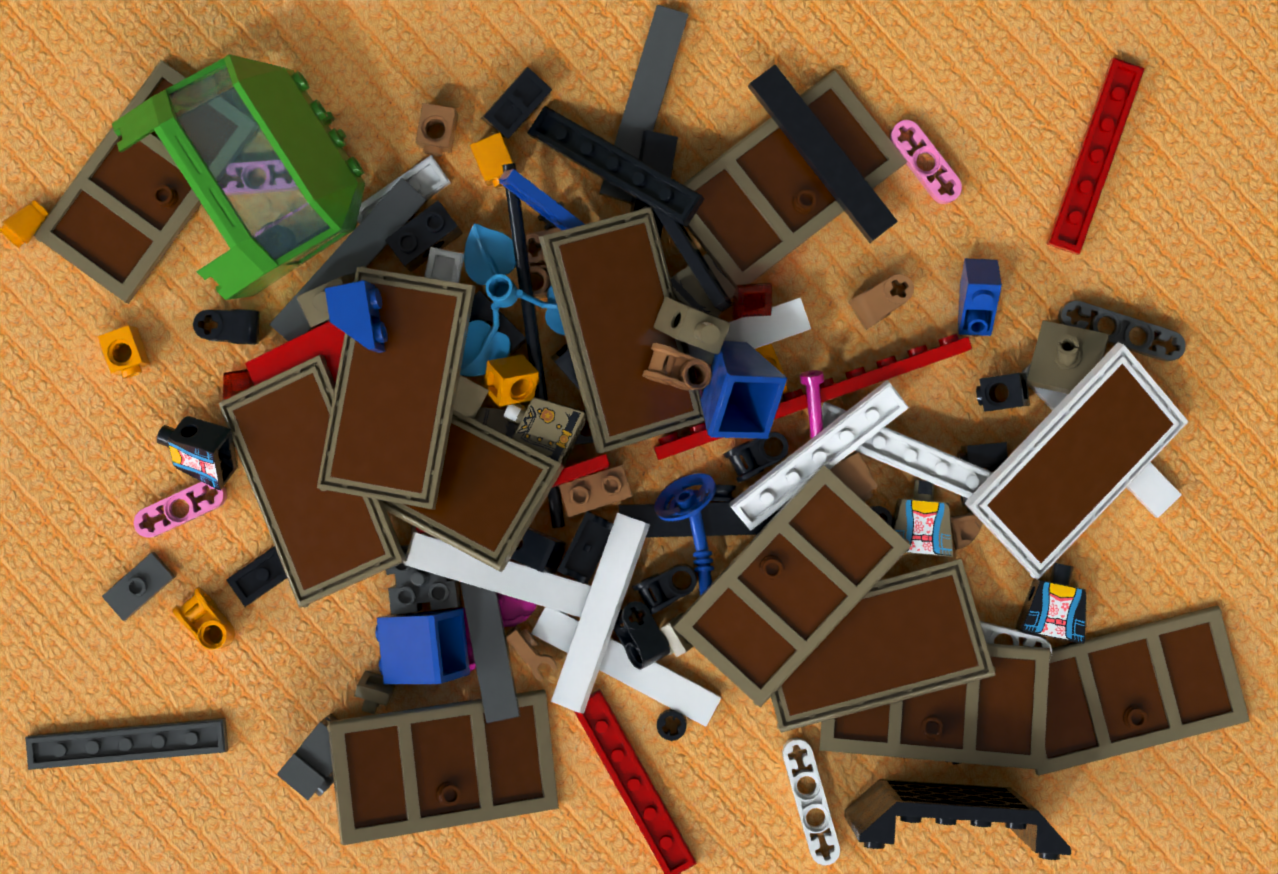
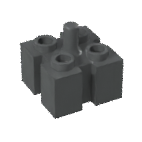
M408 544V545H401V548H402L403 553H404L405 556H406V553H407L409 544ZM403 563L386 570L387 575L395 574L396 586L388 588L391 615L418 612L422 610V603L430 602L431 610L455 608L461 605L460 587L457 580L406 566Z
M329 714L319 722L303 744L277 773L282 780L307 800L315 793L321 797L334 782L327 726L328 721L338 719L332 714Z

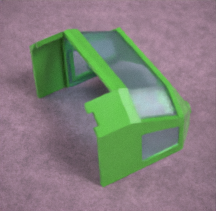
M230 54L150 97L112 123L114 133L118 137L122 136V140L117 143L119 152H124L152 132H156L225 239L230 250L196 271L204 280L212 277L219 284L216 286V291L225 300L256 295L354 231L357 226L365 182L361 177L364 174L362 167L354 157L349 158L343 149L346 145L344 141L345 133L341 129H330L329 125L335 120L331 112L326 113L324 107L317 99L315 101L311 99L306 91L310 88L309 84L299 71L294 72V70Z

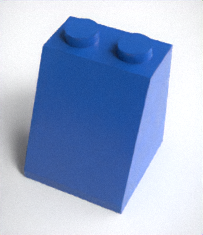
M724 341L719 354H714L710 367L712 378L709 385L704 388L700 400L707 433L710 437L768 439L787 377L747 342Z
M463 608L395 614L377 618L375 634L380 645L381 658L379 660V670L383 675V684H442L470 675Z

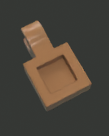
M516 625L506 633V639L523 661L529 665L533 676L537 680L541 681L543 679L542 673L538 670V666L541 663H548L553 670L557 668L554 658L537 653L534 647L538 643L527 629L521 631Z

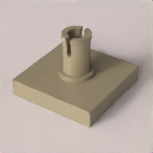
M1043 320L1027 377V385L1069 394L1104 357L1109 334Z

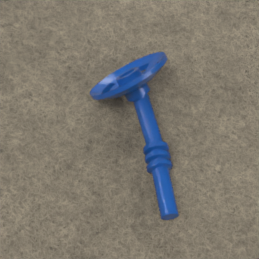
M703 473L687 475L674 481L660 493L654 505L657 516L662 520L678 521L689 517L696 550L693 553V557H696L693 563L697 565L694 568V572H698L700 596L712 584L711 571L714 570V566L710 565L713 563V559L709 556L713 554L708 548L701 510L712 500L716 492L714 479L710 475ZM702 485L699 490L686 489L691 486ZM672 497H674L670 502L669 510H666L668 502L671 500Z

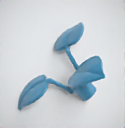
M474 224L466 241L464 264L468 276L479 285H486V293L493 301L491 304L493 326L491 328L487 322L482 320L469 322L460 371L461 376L468 377L485 375L488 360L508 357L511 346L510 339L504 333L497 331L500 325L499 308L512 306L517 301V298H522L541 308H546L545 320L548 326L554 332L565 335L552 285L547 291L548 302H543L517 289L510 278L506 276L516 266L513 241L501 232Z

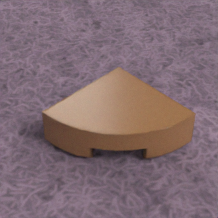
M973 512L950 517L955 549H961L969 545L978 535L983 525Z

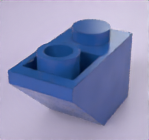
M964 259L959 290V335L991 336L1002 287L998 260Z
M365 280L325 288L330 322L368 350L377 353L385 352L384 342H387L388 336L385 324L380 322L379 309L382 308V298L378 288H375V285Z

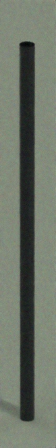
M516 164L502 165L503 172L510 169L516 170ZM505 188L519 289L534 297L521 200ZM520 298L529 362L539 372V383L536 386L535 397L548 400L535 304ZM556 486L548 494L552 528L565 526L561 492L559 486Z

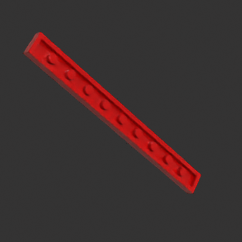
M957 333L938 339L940 346L928 350L926 344L907 350L909 357L898 361L895 355L876 361L878 368L865 372L864 366L845 372L847 379L834 383L832 377L825 379L824 382L819 384L821 403L972 350L969 337L959 339ZM800 388L783 394L784 401L779 403L774 419L808 408L807 393L803 394ZM704 422L690 427L691 434L678 438L677 433H673L659 438L660 445L655 446L654 450L657 459L661 460L721 438L710 437Z

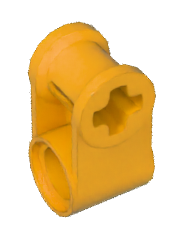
M196 588L194 595L182 606L176 605L172 609L180 623L192 633L205 649L225 648L234 640V627L218 609L214 600L202 588ZM214 625L222 630L223 636L219 643H215L210 637V630Z

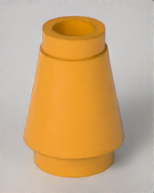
M33 200L30 204L2 221L4 225L0 228V232L19 249L24 243L28 245L49 213L37 201Z

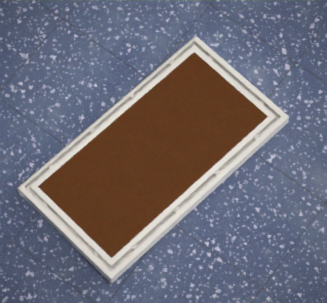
M1117 342L964 504L1030 573V576L1038 580L1188 423V420L1127 347Z

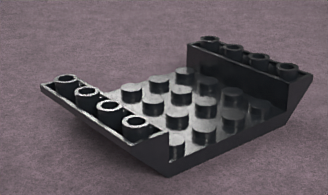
M879 779L844 811V817L859 842H864V847L883 849L885 844H894L896 816H900V820L903 822L920 823L922 818H935V823L943 825H956L957 820H969L970 825L976 827H991L992 822L1005 823V827L1010 828L1032 851L1039 853V858L1059 860L1060 855H1071V847L1036 808L1011 787Z

